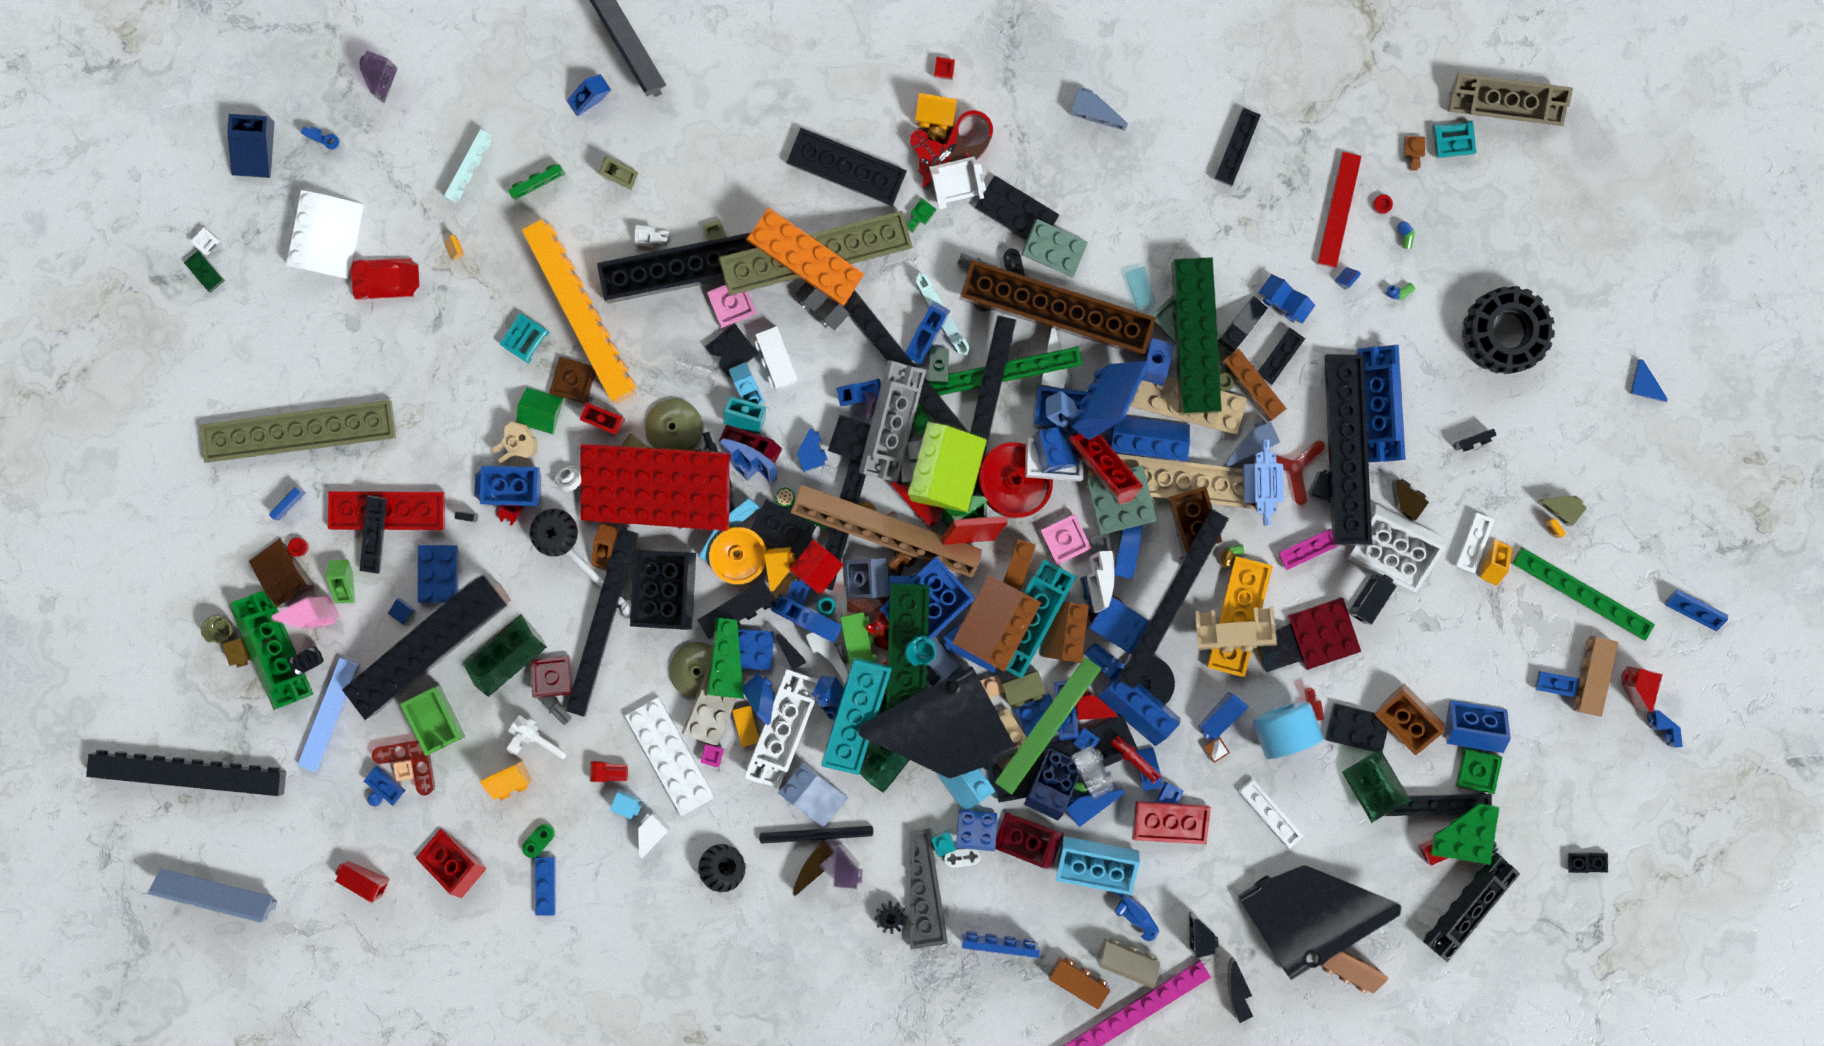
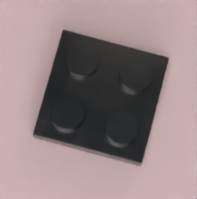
M839 415L828 451L861 462L871 425Z

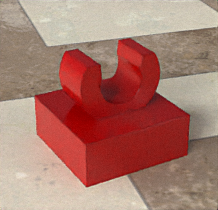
M501 505L497 516H500V522H503L504 519L510 520L509 525L512 526L522 513L523 507L519 505Z

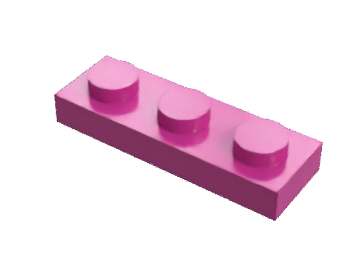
M1329 528L1278 552V555L1285 570H1289L1339 545H1333L1332 529Z

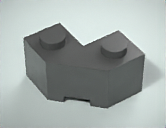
M805 282L795 293L800 299L798 303L805 310L809 308L820 318L818 322L825 328L829 326L835 331L850 315L844 307L808 282Z

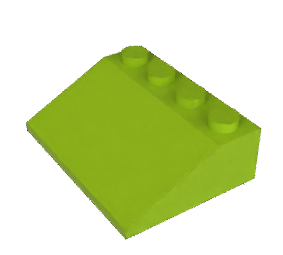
M928 422L908 492L911 501L968 513L987 440L947 425Z

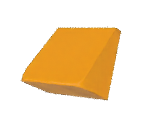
M450 235L445 241V246L451 260L464 256L465 253L459 239L455 235Z

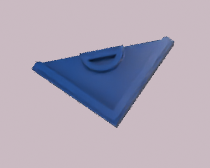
M1639 359L1630 394L1667 402L1668 398L1645 361Z

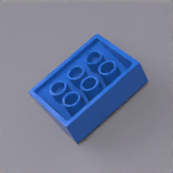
M1147 361L1115 363L1098 368L1093 375L1095 377L1093 382L1087 388V395L1080 402V409L1074 415L1075 420L1072 427L1090 440L1124 420L1149 363Z
M936 556L908 582L910 584H930L928 638L930 639L934 638L975 599ZM890 599L880 608V611L888 619L890 615Z

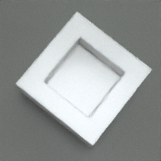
M204 227L191 241L207 256L220 242Z

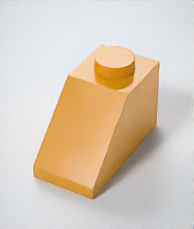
M1494 539L1482 563L1480 578L1498 586L1509 572L1512 547Z
M791 547L768 549L764 554L770 591H774L795 564V554L792 553Z

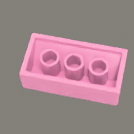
M325 596L306 598L273 615L272 618L273 620L298 628L307 627L311 629L314 627L315 629L324 626L328 627L336 623L335 619L339 618L340 614L331 597Z

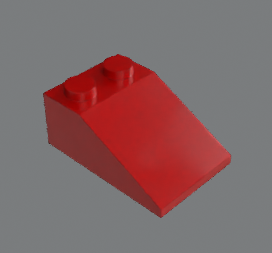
M441 828L416 857L422 866L450 895L463 898L487 869L472 853Z

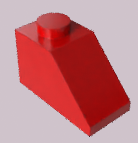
M1085 691L1076 704L1078 720L1117 717L1110 707L1096 695L1091 694L1090 691Z

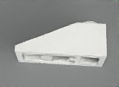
M1055 328L1050 330L1046 353L1062 350ZM1067 369L1042 374L1040 386L1064 389V386L1069 384L1070 375H1067Z

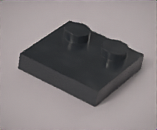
M736 324L705 346L728 377L731 376L729 369L745 362L748 363L759 355Z

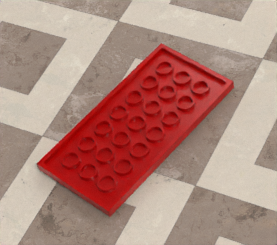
M580 444L581 520L721 531L729 530L730 453Z

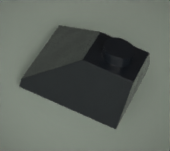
M1291 624L1275 629L1276 645L1257 646L1266 672L1303 660Z
M1189 912L1190 952L1195 958L1215 954V948L1219 946L1218 936H1215L1214 932L1193 912Z

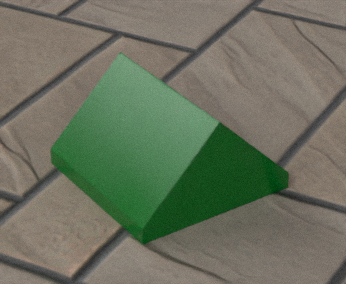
M527 387L517 406L516 422L554 435L564 398Z

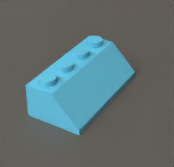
M981 769L954 778H946L938 774L962 810L973 807L995 792V788Z
M1063 836L1056 881L1132 895L1140 863L1139 850Z

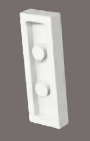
M1474 513L1455 567L1470 573L1476 572L1495 519Z

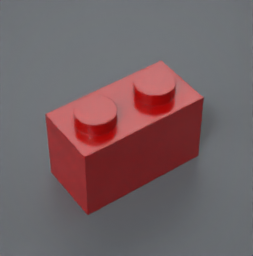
M586 402L579 420L619 436L626 418Z

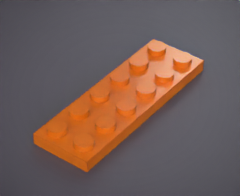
M769 207L746 240L842 307L864 276L863 272Z

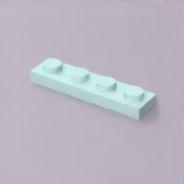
M480 129L444 195L445 198L453 203L462 197L464 192L462 189L466 183L470 182L474 167L480 164L481 154L491 143V136L484 130Z

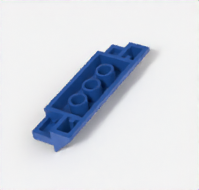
M1399 345L1357 349V355H1364L1369 463L1406 460Z

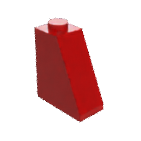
M350 861L340 864L335 872V875H337L335 882L371 903L383 896L390 878Z

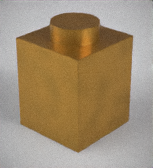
M243 638L222 644L229 666L243 667L248 665L249 660H252Z

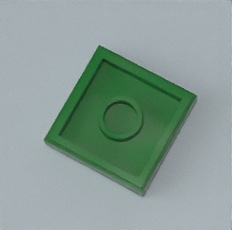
M1463 748L1456 786L1495 794L1503 757Z

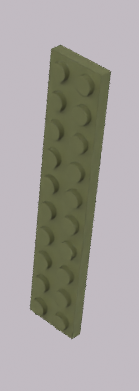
M902 211L809 234V236L851 265L913 248ZM758 248L719 257L718 259L729 296L800 278Z
M392 400L199 425L204 463L396 439Z

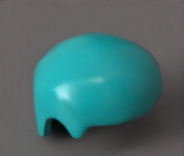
M917 636L908 643L905 654L907 660L912 665L924 664L926 666L936 658L937 647L935 642L927 636Z

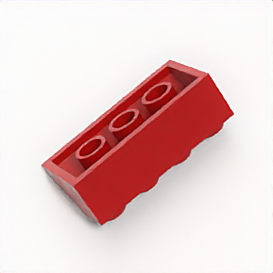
M1082 434L1070 437L1071 446L1078 454V457L1083 460L1119 505L1130 502L1135 498L1143 484L1100 434L1090 440Z

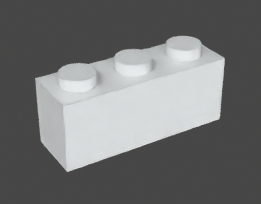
M776 326L756 334L757 340H754L757 350H762L764 357L761 358L764 368H768L771 375L768 376L771 387L775 386L779 390L799 382L778 327Z

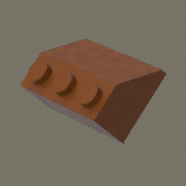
M1070 602L1062 603L1044 637L1042 657L1082 662L1089 605Z
M1405 683L1394 691L1375 713V716L1415 756L1445 732V723Z

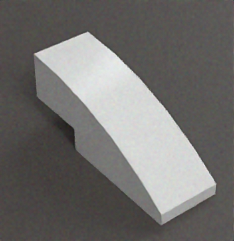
M1099 551L1089 557L1092 573L1087 575L1094 613L1108 608L1114 587L1112 551Z

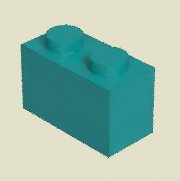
M730 396L724 409L723 424L760 434L766 420L767 407Z

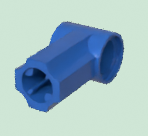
M1095 642L1084 654L1098 665L1101 671L1111 680L1124 665Z

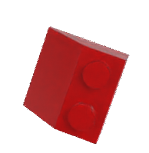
M812 540L792 566L790 572L821 595L844 564L819 543Z
M1626 666L1621 675V685L1635 708L1653 712L1663 674Z

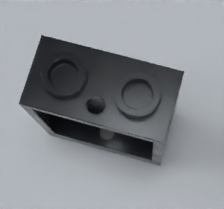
M1386 574L1372 575L1349 609V615L1363 624L1372 625L1397 587L1393 583L1394 580Z

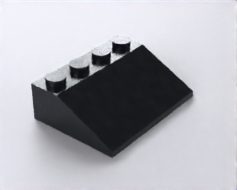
M634 550L630 627L692 629L696 553Z

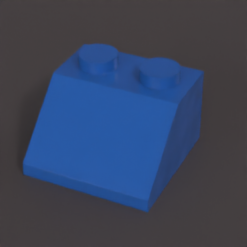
M1060 427L1040 430L1033 436L1042 473L1079 466L1077 454L1069 440L1071 435Z

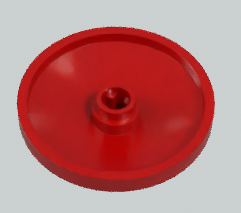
M1008 442L992 449L982 460L977 477L980 494L987 499V505L996 513L1013 519L1026 518L1041 510L1048 502L1053 489V479L1025 477L1026 444Z

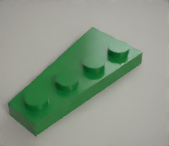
M716 617L706 695L744 699L737 620Z

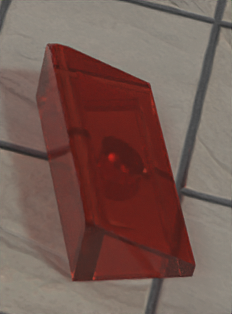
M847 599V612H881L880 608L886 603V599Z

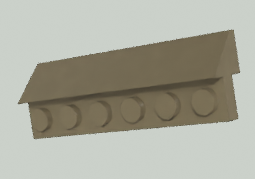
M1457 73L1450 90L1451 97L1448 112L1564 126L1567 107H1570L1573 87Z

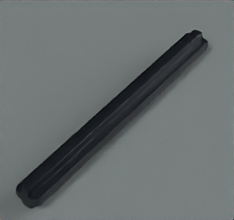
M873 826L766 832L760 833L759 841L761 844L872 837L874 830Z

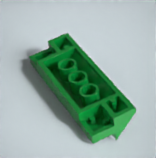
M265 591L254 593L229 603V607L273 710L288 706L313 695L305 673L295 675L290 668L288 661L297 654L284 623L273 620L272 616L279 613V611Z

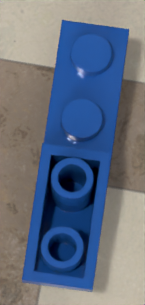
M779 594L771 610L832 643L835 642L842 628V625Z

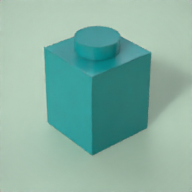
M949 829L931 836L938 857L956 851V846Z

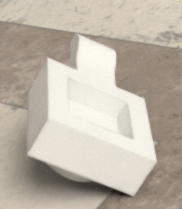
M636 225L635 245L654 248L655 243L667 245V240H669L668 231L655 233L654 227Z

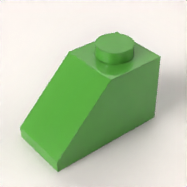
M329 560L325 577L335 604L354 602L353 571L349 560Z

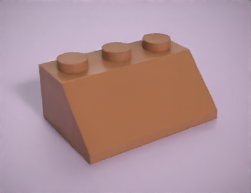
M1345 950L1321 964L1323 966L1322 970L1331 975L1333 972L1340 975V980L1347 984L1350 982L1356 984L1355 988L1365 994L1367 991L1374 994L1389 978L1380 969Z

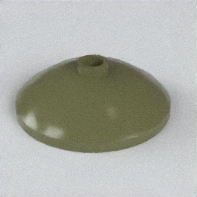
M667 399L659 402L651 409L646 419L645 432L648 441L654 448L692 450L701 439L703 423L699 412L693 405L681 399ZM671 423L676 425L674 430L669 429Z
M704 642L689 643L680 648L673 656L670 663V678L673 686L683 696L690 699L696 698L710 664L712 645ZM695 668L700 669L699 675L694 674Z

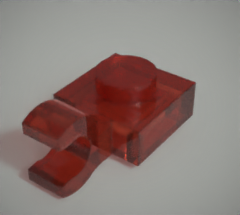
M1304 689L1306 702L1312 705L1317 721L1324 720L1321 700H1315V689Z

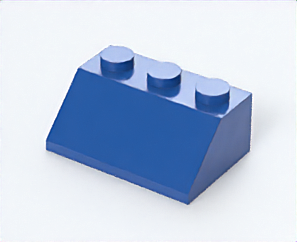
M1450 700L1445 726L1446 744L1504 753L1511 740L1507 709Z

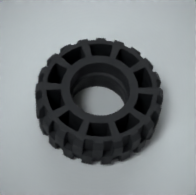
M1505 286L1479 297L1475 304L1470 306L1468 309L1469 314L1463 321L1465 329L1462 330V337H1466L1467 343H1464L1466 350L1470 349L1472 353L1470 357L1474 361L1478 360L1480 367L1488 368L1491 372L1497 374H1512L1532 368L1537 362L1545 358L1546 351L1550 350L1553 344L1550 340L1555 336V330H1552V324H1555L1554 318L1550 317L1549 311L1551 310L1549 306H1544L1542 303L1543 299L1539 295L1534 296L1531 290H1522L1519 286ZM1502 313L1513 314L1520 320L1523 326L1522 341L1515 348L1502 346L1494 336V321Z

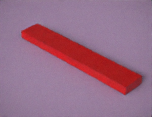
M1342 152L1317 261L1319 265L1332 268L1337 267L1362 158L1361 155Z

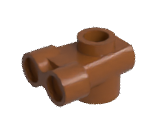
M895 551V557L892 558L887 566L893 574L899 576L905 565L907 567L913 566L917 558Z

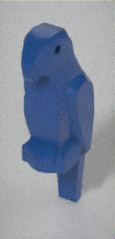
M1115 892L1124 900L1118 903L1114 913L1117 916H1124L1131 924L1142 928L1143 935L1141 937L1144 940H1154L1159 933V928L1147 909L1129 895Z

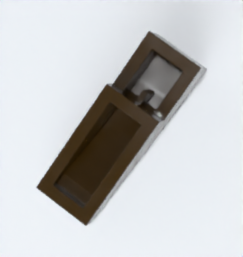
M823 840L812 851L802 866L792 893L794 896L799 894L824 872L825 868L822 866V863L835 851L826 840Z

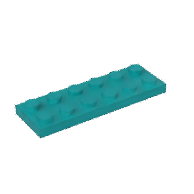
M853 658L822 758V767L859 775L869 743L868 740L859 736V726L878 715L892 670L891 666Z

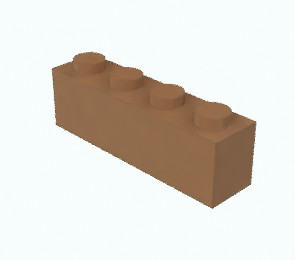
M1589 636L1585 643V658L1581 661L1580 667L1582 672L1578 679L1577 694L1572 701L1573 711L1602 717L1619 642Z

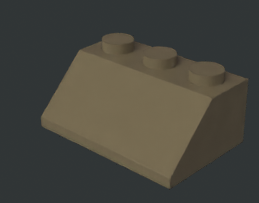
M1112 937L1110 940L1104 938L1096 958L1099 967L1154 989L1156 986L1160 962L1156 959V955L1150 952H1146V954L1138 952L1139 948L1128 945V947L1121 945V941Z

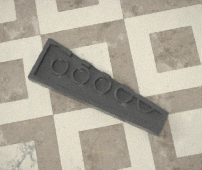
M930 828L911 831L910 949L912 950L948 944Z

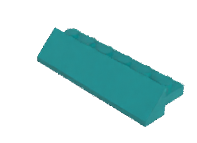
M1043 560L1036 575H1033L1024 594L1036 599L1041 604L1006 668L1007 671L1021 679L1023 678L1077 576Z

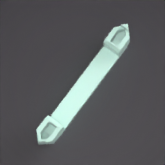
M918 273L916 285L929 307L933 302L944 307L927 275ZM949 315L942 328L957 353L967 356L969 345Z

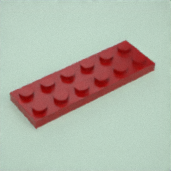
M328 491V530H364L367 496L388 498L385 530H445V492Z

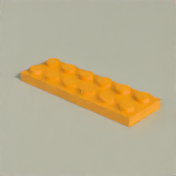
M1237 556L1234 557L1217 624L1255 621L1254 608L1262 609L1273 568L1272 565ZM1211 649L1207 668L1245 677L1251 651L1243 652L1241 649H1233V652L1222 653V650Z

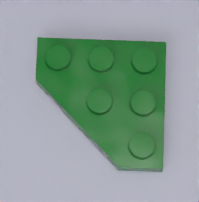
M1482 803L1473 806L1467 813L1462 814L1452 821L1450 825L1433 835L1430 854L1490 865L1500 807Z

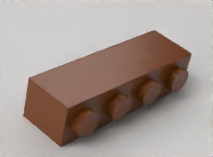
M1239 348L1220 362L1227 372L1234 377L1235 382L1267 422L1272 421L1287 409Z

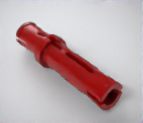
M1117 736V740L1114 739L1111 746L1123 755L1122 758L1132 763L1152 784L1156 783L1161 774L1135 752L1133 746L1130 747L1120 736Z

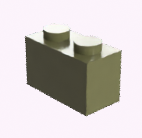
M1038 670L1025 674L1022 679L1016 677L1001 683L1009 706L1013 705L1014 708L1024 705L1025 700L1032 699V701L1041 699L1043 698L1042 694L1046 693Z

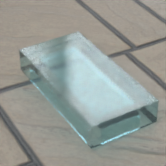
M1140 267L1126 272L1136 308L1139 309L1155 304L1145 268Z

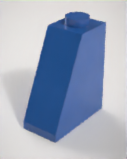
M1228 691L1198 725L1202 729L1200 733L1208 740L1210 737L1216 740L1249 706L1235 694Z

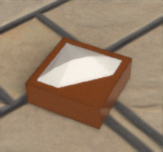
M1220 736L1203 746L1213 763L1230 754Z

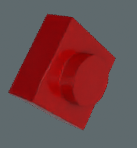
M936 57L934 78L953 80L955 59Z

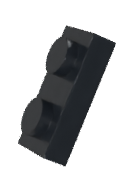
M1489 429L1453 444L1456 450L1462 449L1463 452L1474 449L1473 445L1479 442L1481 445L1492 442L1491 438L1497 436L1495 429Z

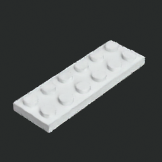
M660 697L625 716L681 816L715 798L713 791Z

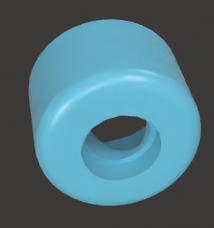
M1306 701L1295 702L1272 709L1259 715L1253 721V726L1265 759L1280 758L1303 751L1324 739L1312 705Z

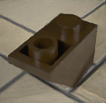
M1404 479L1393 480L1392 489L1396 510L1409 520L1416 521L1429 503L1425 499L1426 495L1419 490L1415 492L1410 488L1411 484Z

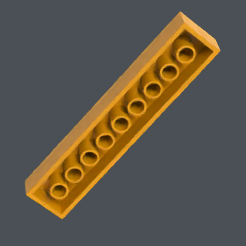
M541 219L522 229L610 401L619 404L636 395L635 389L637 385L633 378L627 376L626 372L629 370L624 361L618 358L617 355L620 353L616 345L609 341L608 338L611 336L607 328L600 324L602 320L600 314L591 307L593 301L590 295L583 291L582 287H584L581 278L576 273L574 274L575 266L567 256L565 257L564 254L567 251L562 242L560 243L555 238L558 234L553 225L551 226L549 222L546 223Z

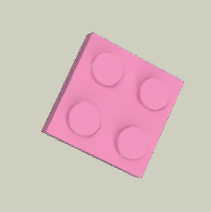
M726 285L707 292L721 328L757 314L749 292L729 296Z
M1075 514L1040 530L1056 565L1091 549Z

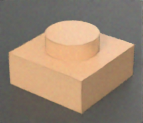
M998 674L980 680L989 698L1005 693Z

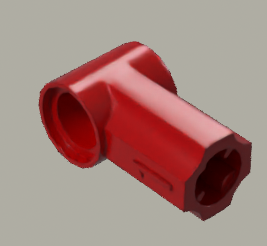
M604 761L590 762V782L627 781L628 764H608V762Z

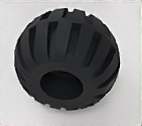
M544 510L531 523V542L540 553L546 556L556 557L564 555L573 548L577 541V524L572 516L563 510ZM554 528V531L557 532L556 536L550 537L551 534L549 533V530H552Z
M717 844L709 847L702 854L698 873L700 874L701 881L709 889L722 893L729 892L742 882L746 864L742 854L736 848L727 844ZM719 865L724 867V870L721 872L718 869Z

